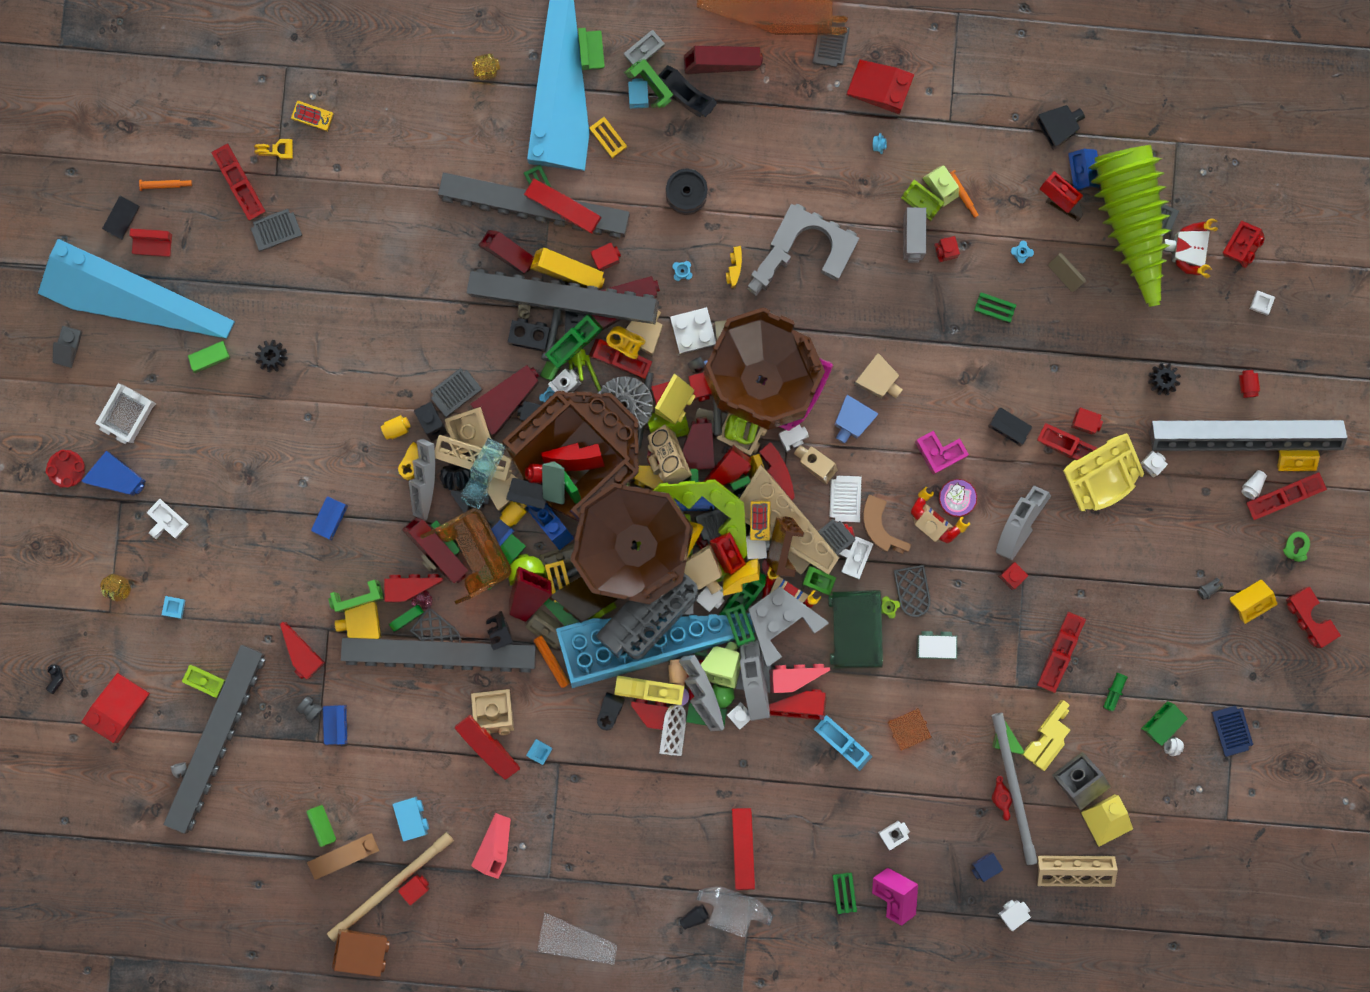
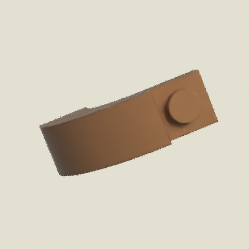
M869 494L863 507L862 521L870 541L884 552H888L890 546L893 547V551L900 554L909 552L912 544L890 536L883 528L882 513L887 501Z
M372 833L319 856L307 862L314 880L378 852L379 849Z

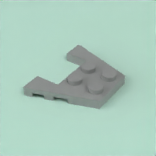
M781 587L748 609L766 667H769L782 657L770 640L796 621L803 618L814 634L828 624L827 620Z

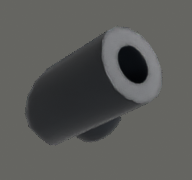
M52 664L47 669L52 681L46 687V690L54 694L64 678L60 666Z

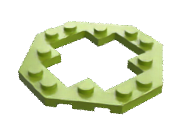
M715 479L707 480V482L660 483L653 490L669 493L688 509L703 496L729 517L718 529V533L724 535L730 532L743 559L747 556L744 502ZM640 541L637 542V551L640 550ZM721 565L720 568L722 570V576L719 579H717V582L723 581V578L727 575V573L723 571Z

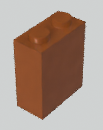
M339 929L332 969L334 971L380 977L381 972L385 971L386 966L384 954L389 950L387 937L385 935Z

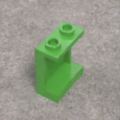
M645 59L638 60L624 72L628 78H633L640 74L647 81V84L658 96V99L651 104L652 108H663L671 102L672 92Z
M372 580L367 582L370 589L369 594L342 602L339 593H330L331 598H328L331 609L342 613L361 605L385 600L380 581Z

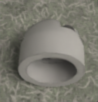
M178 763L170 767L173 776L176 778L180 777V773L184 777L187 771L186 763Z

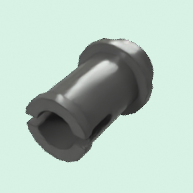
M1215 578L1205 586H1200L1197 592L1203 600L1210 599L1212 594L1223 589L1222 582L1218 584L1220 580Z

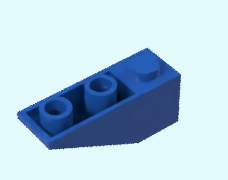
M545 504L544 509L527 505V511L559 551L574 539L547 504Z

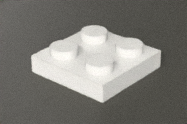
M707 307L670 317L679 354L716 344Z

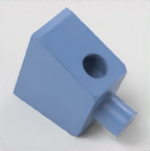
M847 395L834 424L841 429L836 439L844 444L850 435L857 439L877 417L878 413Z

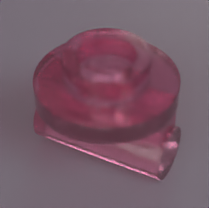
M425 591L423 595L418 594L413 598L411 603L414 606L421 605L422 609L426 611L432 605V596H430L428 591Z

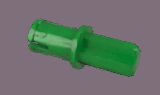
M1116 673L1111 688H1108L1109 693L1103 708L1109 711L1115 710L1120 695H1123L1121 692L1128 679L1127 676Z

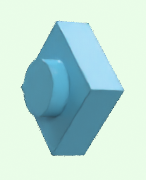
M165 596L161 615L182 619L186 600Z
M536 739L526 756L543 765L553 748Z

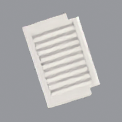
M836 476V479H831L829 518H835L836 522L860 523L861 477Z

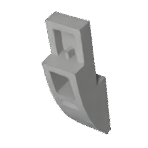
M1033 486L1025 498L1021 497L1002 531L996 549L998 555L1011 561L1014 559L1033 531L1031 525L1050 499L1051 495L1048 491Z
M756 640L755 642L740 646L742 679L751 721L770 718L762 654L759 642Z

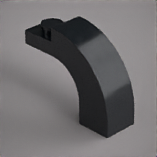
M669 65L658 75L672 92V97L698 117H706L718 104L714 98L693 87L677 69Z

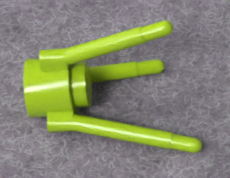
M582 349L569 360V370L573 369V365L578 367L580 381H583L582 367L587 364L599 392L601 387L591 365L590 357Z

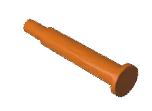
M956 171L950 172L959 186L960 198L973 217L976 218L979 214L955 175Z
M139 180L140 191H143V189L192 186V180Z

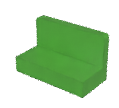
M578 28L582 70L604 68L601 31L586 32V28Z

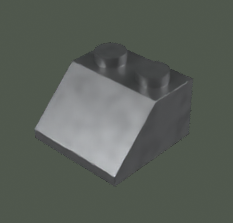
M1083 752L1052 775L1080 811L1111 788L1104 774Z

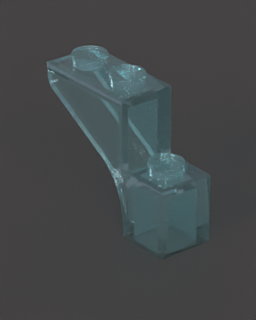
M490 438L487 439L470 469V479L461 494L462 502L478 510L480 509L488 494L492 477L505 451V445Z

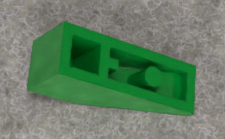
M760 572V580L744 583L743 591L731 594L719 615H726L725 610L741 604L744 605L746 611L765 587L766 576Z

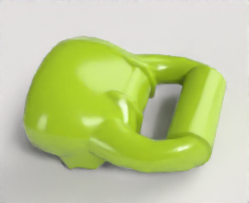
M731 414L727 419L724 435L728 440L737 441L744 445L751 444L755 441L758 426L753 423L750 424L748 438L745 440L743 436L746 422L748 421Z

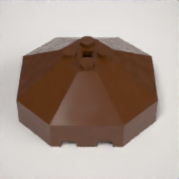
M764 307L727 319L703 373L717 408L766 430L803 419L825 373L811 338L794 331L795 323L793 320L782 315L778 317ZM759 376L767 379L765 385L756 382Z
M613 483L581 505L579 525H577L571 562L592 593L651 604L682 583L693 527L672 495ZM634 540L641 542L639 551L636 549L632 550L631 548Z

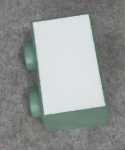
M921 631V635H917L916 658L957 659V636H952V632H941V635H933V631Z

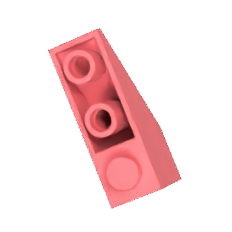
M804 664L794 665V669H786V665H777L774 670H769L770 693L794 692L830 671V667L824 668V664H813V668H805Z
M495 813L471 865L483 874L499 879L507 861L510 818Z

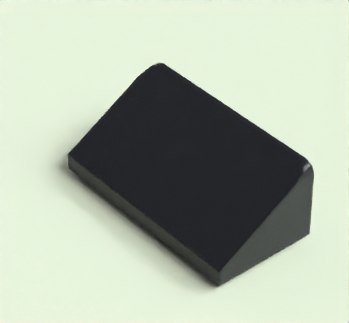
M119 196L102 229L122 240L140 206Z

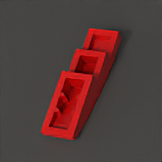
M227 143L212 151L214 159L248 220L266 212L229 144Z
M536 179L532 180L524 193L527 198L591 234L602 218L578 202Z
M1320 472L1251 500L1247 502V506L1253 519L1256 520L1323 492L1327 488Z
M1067 612L1037 686L1054 693L1056 692L1071 660L1072 652L1085 624V618Z
M471 715L455 725V730L468 745L504 780L520 770L519 765L497 739L494 740L484 727L481 728Z
M751 808L732 809L735 890H755Z

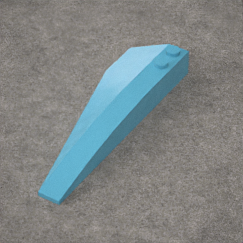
M550 0L527 160L528 164L585 171L590 132L574 0Z
M60 239L57 240L49 256L38 294L72 310L226 339L235 321Z
M746 613L753 633H755L749 613ZM730 614L739 638H742L735 615ZM739 614L745 634L748 636L750 634L743 614ZM726 615L682 616L643 658L635 660L625 651L617 658L596 638L595 635L610 619L593 618L582 623L578 622L556 629L572 688L647 668L735 640ZM660 618L659 621L667 622V619ZM653 631L646 632L645 637L651 638L654 636L655 633ZM634 646V647L632 648L633 651H634V650H637V651L640 650L639 647L636 648V647Z

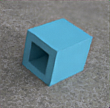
M636 78L632 82H628L630 109L649 108L647 81Z

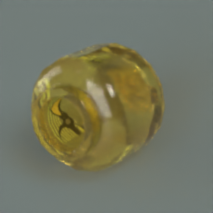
M491 53L478 55L472 62L475 77L478 76L480 80L495 78L497 70H501L498 58L494 59Z
M117 574L108 575L100 584L102 595L117 602L126 599L131 591L129 581Z

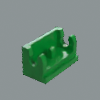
M1167 701L1141 729L1155 743L1157 742L1160 746H1163L1188 718L1175 704Z

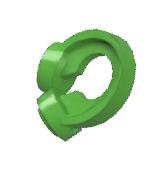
M1303 532L1291 534L1286 541L1285 549H1283L1284 554L1289 559H1294L1297 562L1307 560L1306 554L1310 547V540ZM1300 537L1304 540V546L1298 550L1297 554H1294L1295 546L1293 541L1295 538Z

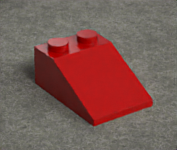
M860 59L846 95L900 114L915 74L896 67Z
M117 673L92 704L81 723L112 743H119L150 693Z

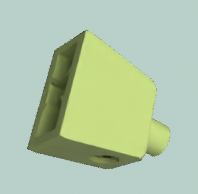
M944 165L923 177L932 193L945 202L942 207H945L959 197V186Z
M728 642L725 648L715 646L707 655L701 666L709 682L735 689L741 670V656L737 652V644Z

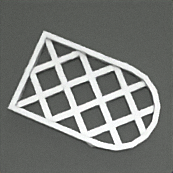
M680 705L670 706L665 714L660 754L682 755L686 712ZM675 716H677L678 719L676 722H674L673 720ZM671 722L673 726L669 729L668 724ZM678 723L681 725L679 730L676 727ZM673 729H675L676 732L674 736L671 733ZM668 735H669L670 738H671L669 742H667V740H666V738L668 737ZM678 736L679 741L676 743L674 739ZM671 743L674 745L672 749L669 746Z

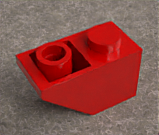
M636 698V702H631V706L647 728L663 730L665 714L669 708L666 707L667 703L655 701V705L647 704L648 700Z

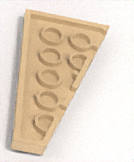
M761 464L740 497V500L744 502L745 523L750 525L751 501H771L770 538H772L776 518H783L784 516L793 518L804 532V536L792 537L790 551L825 573L830 574L839 556Z

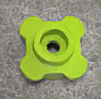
M885 596L882 598L881 606L878 607V612L888 615L892 619L896 616L895 612L900 607V603Z

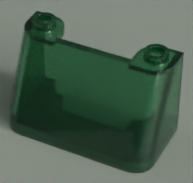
M881 591L832 592V596H828V605L832 607L834 621V653L830 654V665H834V669L882 668Z

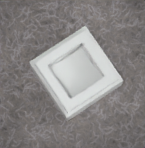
M1257 290L1249 309L1267 316L1270 313L1275 297Z

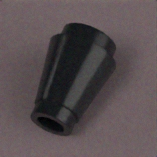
M696 905L679 921L686 930L687 928L706 923L710 916L703 905Z

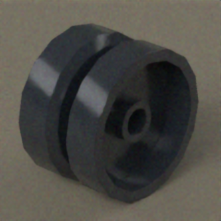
M687 168L680 169L670 176L666 185V198L671 209L679 214L689 215L701 210L706 203L708 194L707 182L699 172ZM683 190H690V192L686 194L683 192Z

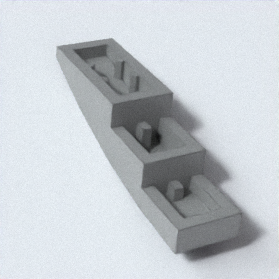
M420 439L417 440L419 458L413 460L415 478L409 480L413 515L425 521L428 518L435 482L434 443Z
M695 655L683 656L679 662L689 676L684 682L695 696L690 701L710 731H722L724 724L720 708L705 671Z

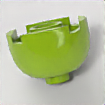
M528 554L519 555L510 564L508 569L510 586L513 585L518 567L547 579V572L542 561Z

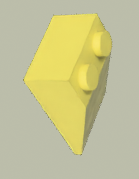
M674 374L655 407V414L676 425L677 421L681 423L686 414L684 412L686 405L690 406L695 398V395H693L694 389Z

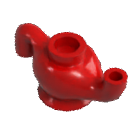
M997 776L992 801L997 808L1003 811V820L1008 821L1010 819L1009 807L1012 804L1010 790L1003 784V777Z

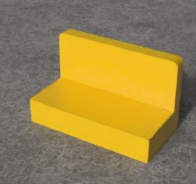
M1278 450V471H1317L1320 458L1318 450Z
M1263 580L1257 581L1230 597V602L1238 610L1240 619L1244 624L1278 605L1274 592Z

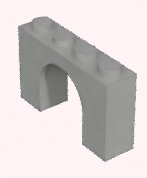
M791 204L770 248L773 249L777 245L788 254L796 237L801 232L808 229L819 230L829 238L831 243V253L821 273L838 282L858 243L859 237L851 230L847 229L845 231L839 228L840 225L833 221L827 222L823 220V217L815 212L811 214L805 211L806 208L799 204Z

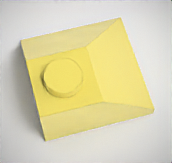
M1114 794L1081 811L1098 847L1133 830L1128 812L1119 795Z

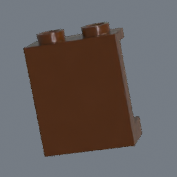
M787 516L776 518L766 561L776 575L795 577L796 569L788 559L792 537H803L804 532L793 518Z

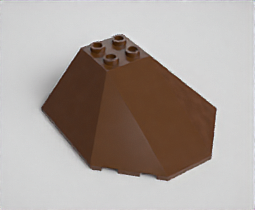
M556 391L502 441L525 481H528L525 478V469L529 464H544L541 456L542 452L575 443L579 444V448L599 444L605 467L581 471L565 470L577 487L582 500L577 504L574 503L566 490L564 504L546 500V504L550 508L578 522L580 520L582 504L613 483L626 485L639 473L638 419L612 393L597 394L592 392L576 391V393Z

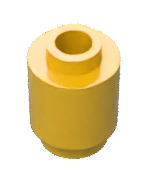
M400 415L384 422L381 430L386 440L390 438L393 440L408 433V428L411 425L407 417L403 418Z
M511 501L501 512L502 515L499 518L506 525L512 527L528 512L525 509L527 505Z

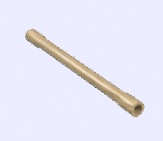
M447 832L442 835L430 848L371 898L327 933L329 938L335 942L339 929L348 930L436 854L449 846L454 841Z

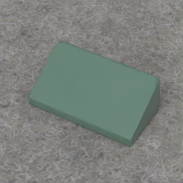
M555 461L542 465L543 499L564 504V468Z

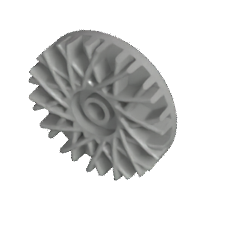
M628 376L613 378L606 382L598 392V394L612 393L621 403L626 402L628 405L627 409L638 419V430L643 428L650 420L653 412V398L647 386L640 380Z

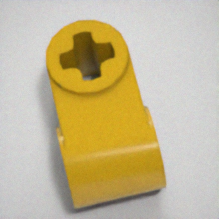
M621 326L613 327L606 338L610 347L632 359L638 358V351L645 344L643 337ZM613 334L619 335L621 340L614 339Z
M415 442L409 446L398 467L399 474L405 480L415 478L413 460L419 458L417 443ZM409 467H410V469L412 470V472H411V473H409V472L406 473V472L404 471V468H409Z

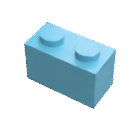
M413 797L393 804L403 842L428 834L429 824L426 818L423 819L421 811H424L421 800Z

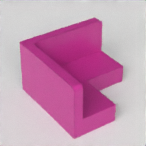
M934 431L915 441L933 475L969 455L960 438L942 447Z
M886 868L873 878L872 894L887 902V918L902 926L916 915L917 883L890 868Z

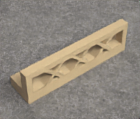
M438 436L435 447L436 459L504 481L510 478L512 472L510 470L511 457L449 437ZM442 441L449 443L452 451L442 448ZM462 447L466 448L471 456L460 454L457 450ZM480 453L485 454L489 462L477 459L476 455ZM498 459L506 461L505 468L495 465L494 461Z
M1037 856V886L1115 887L1118 871L1115 856ZM1043 875L1053 876L1051 879H1042ZM1066 875L1072 876L1070 879H1063L1062 877ZM1084 876H1091L1088 880L1082 879ZM1103 876H1111V880H1102L1101 878Z

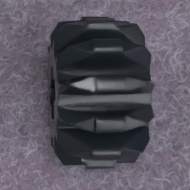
M272 340L270 345L267 341H264V348L260 345L258 346L261 352H255V356L260 357L256 360V363L261 364L260 368L262 370L267 367V372L269 373L272 372L273 368L278 372V365L285 367L282 360H288L287 356H283L287 353V350L281 349L282 343L276 345L275 340ZM272 352H273V354L276 355V356H275V358H274V357L271 358V361H270V359H269L267 356H268V355H271Z
M1160 363L1159 368L1156 366L1152 368L1154 373L1150 372L1148 374L1150 378H1153L1148 381V384H1154L1151 390L1158 389V395H1161L1164 391V394L1167 396L1170 394V391H1176L1175 386L1180 385V382L1176 379H1179L1181 375L1174 374L1178 370L1177 368L1170 370L1171 364H1167L1165 367L1163 363ZM1164 375L1166 376L1165 379L1168 380L1165 383H1163V379H1161V377Z
M449 464V466H444L440 471V481L443 488L458 490L469 487L473 483V473L470 469Z

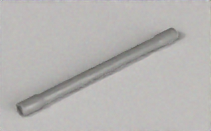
M996 713L991 716L998 737L1022 839L1026 865H1033L1038 861L1034 845L1032 844L1009 746L1003 713Z

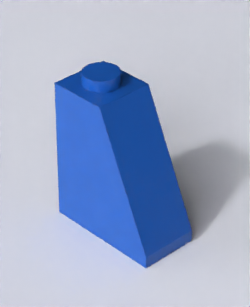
M105 451L82 479L86 484L132 496L138 495L145 487L143 484L146 482L108 451Z

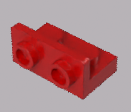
M1241 221L1224 249L1223 255L1240 262L1242 267L1246 268L1249 263L1253 262L1258 247L1260 248L1264 243L1265 237L1262 229Z

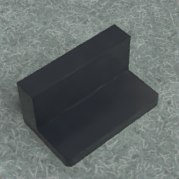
M1001 407L988 425L989 428L1019 446L1024 444L1027 435L1032 429L1031 425Z
M512 478L506 500L540 509L545 508L546 500L543 499L542 485Z

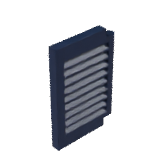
M1235 705L1211 712L1224 757L1248 751V746H1252L1253 742L1243 708L1237 709Z

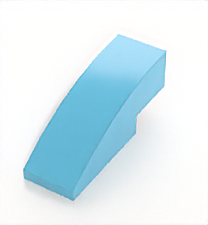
M827 715L814 728L822 738L859 771L872 758L869 752Z

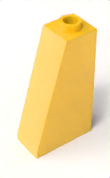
M544 247L535 252L530 268L568 283L579 284L582 288L595 286L601 289L605 280L603 278L604 272Z

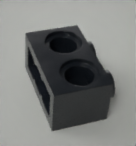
M517 318V321L512 320L508 344L545 352L550 327H547V324L542 322L530 324L528 320ZM518 328L525 329V334L522 337H517L515 331ZM542 332L544 333V338L537 341L534 339V334Z

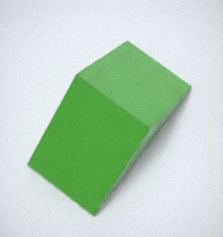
M809 566L802 586L830 596L836 577Z
M1005 721L1011 752L1023 754L1024 750ZM995 733L992 747L1000 749L998 737Z

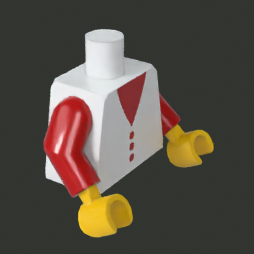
M1209 219L1207 222L1193 223L1182 228L1175 235L1174 240L1164 239L1163 243L1170 246L1163 250L1172 252L1171 260L1185 274H1201L1204 278L1210 277L1209 274L1204 273L1208 269L1212 270L1209 265L1205 264L1210 233L1207 230L1217 231V227L1211 228V224L1218 222L1217 220Z

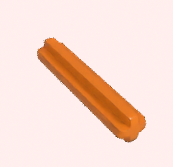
M538 636L534 639V643L560 687L568 686L570 681L543 636Z

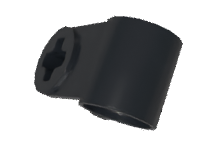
M609 692L606 693L597 718V724L602 730L607 731L613 728L623 707L624 698ZM608 716L611 724L603 727L601 719H605Z

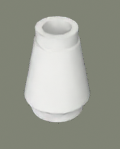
M1257 470L1242 486V494L1252 500L1259 497L1267 475Z

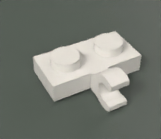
M161 499L147 512L157 522L155 527L149 532L155 539L162 534L164 529L177 539L189 526L185 520Z
M855 536L856 540L852 543L850 550L844 549L838 555L846 557L841 572L860 579L874 543Z

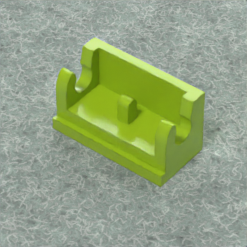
M913 180L901 197L903 201L913 208H926V218L930 221L945 203L916 180Z

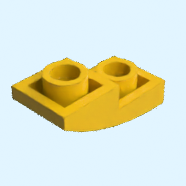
M741 246L733 247V253H730L731 264H735V266L729 267V272L725 273L727 284H731V289L736 287L740 276L742 263Z

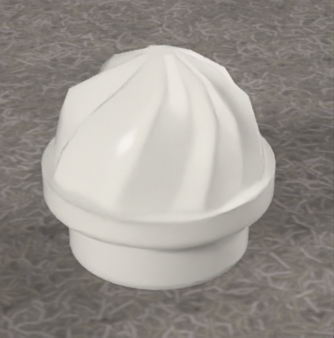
M1177 737L1169 738L1164 743V751L1170 756L1180 755L1183 752L1184 744Z

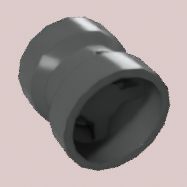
M307 696L296 708V711L304 714L306 720L310 723L323 710L320 705L313 703V699L310 696Z

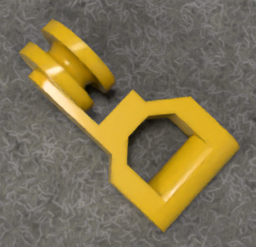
M280 139L276 144H272V152L266 150L270 148L267 144L254 145V148L257 149L254 150V153L259 156H278L280 159H293L292 139ZM280 144H285V154H280L277 151V147Z

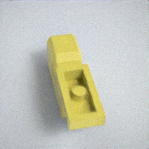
M617 676L614 695L682 705L684 686Z
M1060 700L1038 729L1042 734L1037 741L1030 742L1022 754L1042 771L1047 769L1065 745L1064 738L1070 731L1069 728L1058 721L1060 718L1064 719L1069 712L1067 708L1070 705L1064 700Z

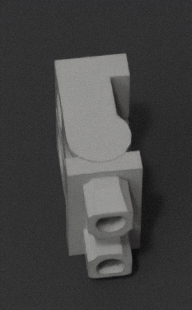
M776 245L761 263L758 271L754 270L751 274L752 281L747 286V290L755 296L762 289L766 291L773 280L774 273L781 265L786 268L790 263L791 256Z

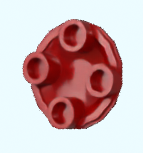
M59 450L50 457L46 467V474L53 484L62 488H69L77 485L82 480L85 474V464L78 453L71 450Z

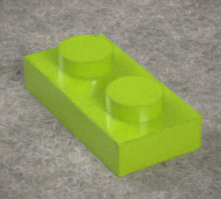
M190 664L182 682L218 698L225 680Z

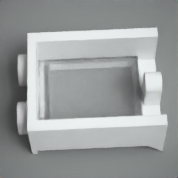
M118 383L95 424L101 426L99 430L108 435L110 433L117 436L116 439L124 444L127 442L134 443L137 434L156 403Z

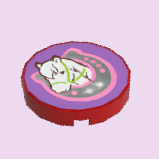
M954 479L942 486L938 500L946 514L952 517H962L968 515L977 504V494L971 483L963 479Z

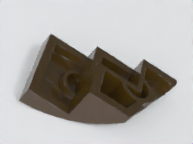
M582 577L549 597L551 601H557L564 607L563 610L570 613L580 623L618 600L615 597L592 593Z

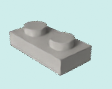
M651 30L628 49L624 56L632 65L641 59L647 61L663 48L665 43L654 30Z

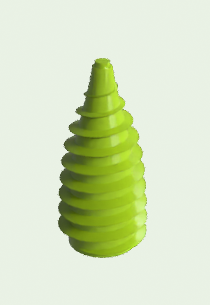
M1151 145L1133 147L1095 157V163L1088 169L1096 170L1098 176L1091 183L1100 184L1102 189L1094 196L1104 198L1105 204L1098 210L1108 212L1109 218L1102 224L1112 225L1114 229L1107 236L1108 238L1117 239L1119 243L1113 251L1124 254L1125 259L1121 264L1129 265L1132 271L1130 276L1135 277L1146 304L1149 307L1160 305L1161 277L1164 276L1161 274L1162 263L1167 261L1162 259L1163 249L1170 246L1162 243L1163 235L1171 231L1162 228L1163 220L1170 216L1161 213V207L1169 202L1160 199V192L1167 187L1158 185V178L1164 172L1156 171L1155 164L1162 160V158L1153 157Z

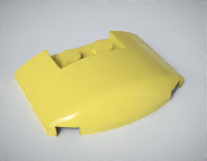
M1127 433L1106 441V444L1081 459L1074 460L1063 470L1081 511H1085V509L1100 510L1115 504L1136 487L1134 484L1139 476L1143 477L1144 471Z

